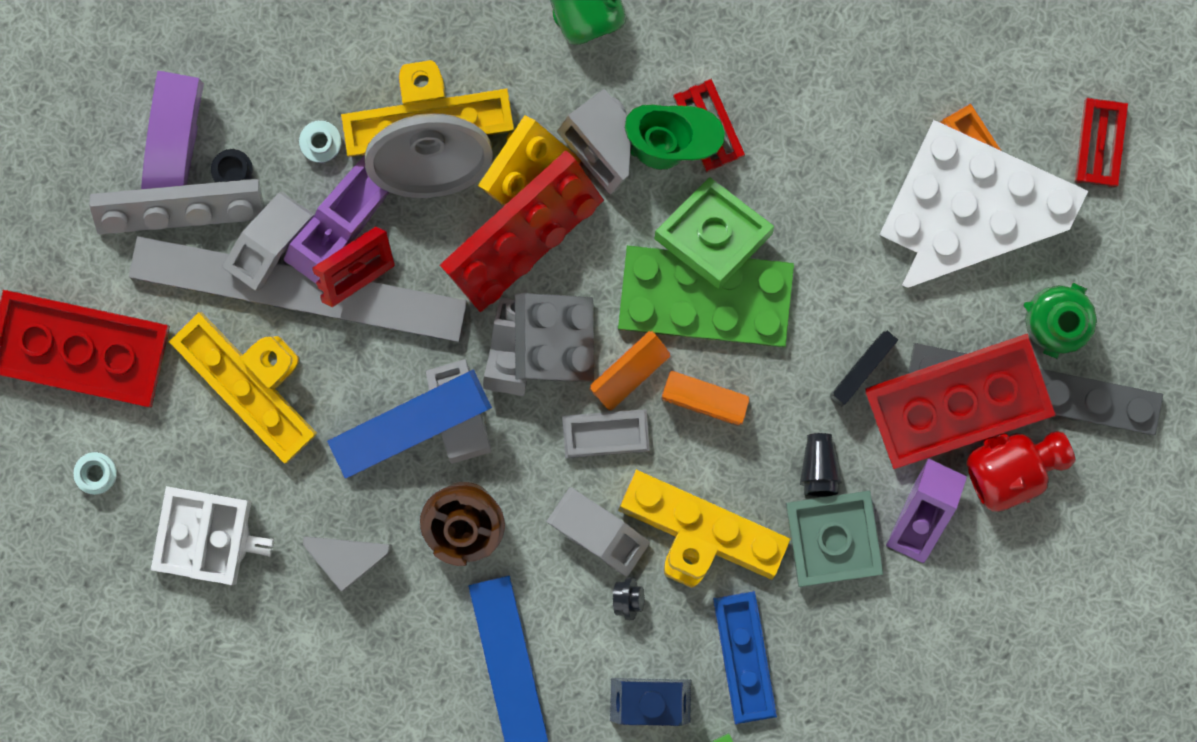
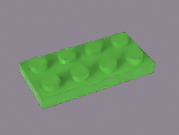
M627 245L618 330L644 333L653 331L655 334L785 348L794 263L749 258L718 289L669 250Z

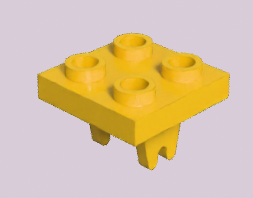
M524 115L514 132H509L505 138L507 140L506 144L478 186L501 205L505 206L565 150L578 163L581 160L536 120Z

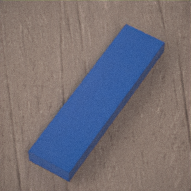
M473 369L327 442L346 479L491 409L492 406Z
M510 575L468 585L504 742H548Z

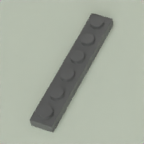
M914 343L908 374L967 353ZM1040 369L1056 416L1152 436L1156 435L1163 399L1162 393Z

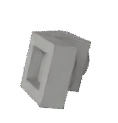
M279 192L242 231L222 267L255 291L262 289L281 255L287 252L290 243L311 221L315 214L285 193Z
M500 297L482 388L524 396L527 380L515 379V300Z
M466 359L427 370L426 376L429 391L470 371ZM482 413L441 432L451 464L492 452Z
M569 487L546 521L572 542L590 551L625 577H628L650 544L647 539L625 522Z

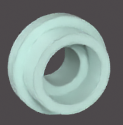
M326 121L309 123L304 127L299 137V146L306 158L316 163H325L337 156L341 148L342 142L339 131L334 125ZM318 134L327 136L328 141L323 148H315L312 144L313 138Z
M92 452L85 454L77 461L73 474L76 485L82 491L98 495L107 492L114 485L117 470L114 462L107 455ZM95 465L100 466L103 470V476L97 482H93L88 476L89 469Z

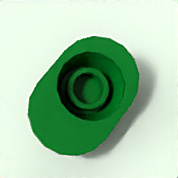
M641 105L632 109L627 115L624 127L627 138L631 142V155L637 157L646 166L656 170L670 169L677 166L682 160L706 159L718 152L724 143L725 137L723 125L713 113L703 108L692 106Z

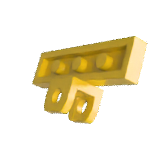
M432 60L404 64L401 67L399 83L403 105L341 114L348 157L365 155L370 141L385 127L403 118L420 114L456 116L473 123L482 129L487 136L514 132L507 88L446 98L442 75L437 64ZM417 77H428L427 85L424 87L415 86L414 82Z
M198 312L169 341L284 464L293 459L318 434L275 389L293 373L299 363V356L281 337H264L242 354L203 312ZM271 352H274L277 356V362L274 366L269 361Z
M637 469L618 509L621 513L675 536L665 559L664 574L666 577L691 588L701 582L711 566L715 555L773 580L790 542V538ZM684 559L691 561L693 565L687 564Z

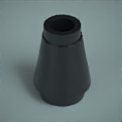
M832 434L807 435L800 485L804 486V495L812 497L837 495L838 485L842 484L834 444L832 443Z

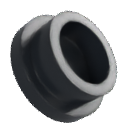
M226 149L217 154L213 159L211 175L215 183L251 180L253 164L244 152L237 149Z
M626 578L625 582H616L614 585L613 610L616 616H624L625 620H634L637 612H642L644 609V589L642 586H637L635 578Z

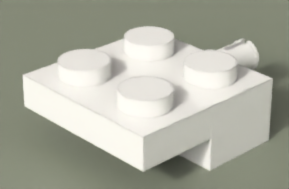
M166 486L151 570L236 585L240 562L246 552L271 557L273 549L257 547L256 545L273 547L274 539L249 535L248 518L252 501Z

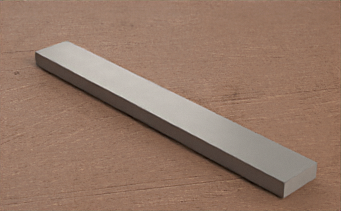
M139 236L136 239L129 278L460 342L467 300L370 282L332 308L321 302L320 295L324 292L318 289L317 284L292 266L276 264L263 288L255 291L222 267L229 254ZM344 277L338 282H336L334 286L343 281L344 279H346L347 277Z

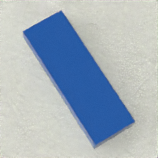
M755 591L713 598L734 724L776 718Z

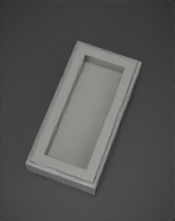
M646 409L562 416L565 458L649 452Z

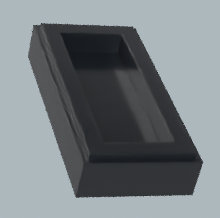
M888 330L880 333L832 391L830 398L839 406H844L899 339Z

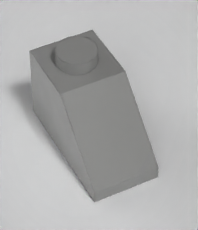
M604 88L570 113L557 130V133L606 191L612 195L629 176L630 141L624 128L627 117L626 110L623 104L618 99L611 97Z

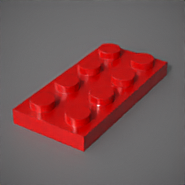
M565 150L439 266L481 313L490 304L495 303L502 296L503 292L517 279L527 274L534 264L550 249L558 246L565 236L582 220L590 217L604 199L576 159Z
M3 289L0 300V376L152 408L170 326Z
M1028 333L865 388L893 469L1056 416Z

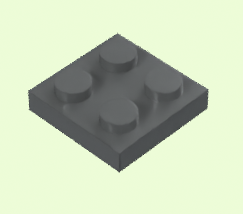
M532 293L515 294L516 380L594 381L593 297Z

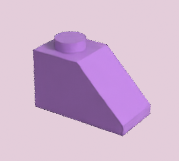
M928 459L909 493L886 546L925 563L957 509L967 476Z

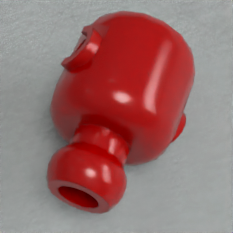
M1051 432L1045 436L1042 442L1034 444L1028 436L1021 433L1011 435L1002 433L987 438L984 441V446L974 450L968 457L967 468L974 489L983 505L992 512H1001L1024 502L1030 503L1031 499L1038 497L1048 488L1049 479L1047 472L1067 470L1075 463L1076 459L1072 446L1063 432Z

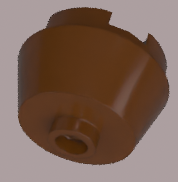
M457 482L439 490L427 500L420 515V529L425 542L434 551L435 557L451 565L467 566V562L477 561L490 556L498 547L504 535L505 520L500 506L486 489L472 482Z

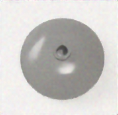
M420 114L398 120L381 130L366 148L365 168L369 178L378 187L390 193L411 198L446 196L470 187L487 173L493 159L492 145L482 129L465 119L447 114Z

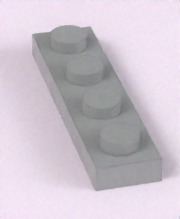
M259 179L90 194L89 207L97 234L99 235L253 221L264 209V202Z

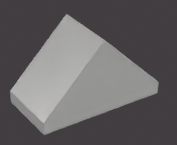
M307 536L303 538V546L341 592L347 590L391 553L392 546L391 544Z

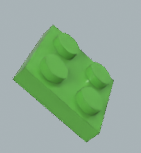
M709 177L655 231L654 239L716 288L720 289L773 235L774 225Z

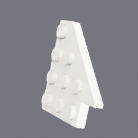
M933 120L879 235L917 252L902 284L909 288L1070 230L1088 191Z

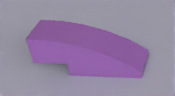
M157 71L148 123L141 189L187 185L198 129L196 122L204 83L200 78Z
M365 155L321 203L314 217L290 243L284 261L315 284L320 277L314 275L312 267L354 241L390 193L378 187L369 178L365 168Z

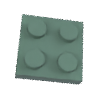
M870 490L785 503L798 587L883 575Z

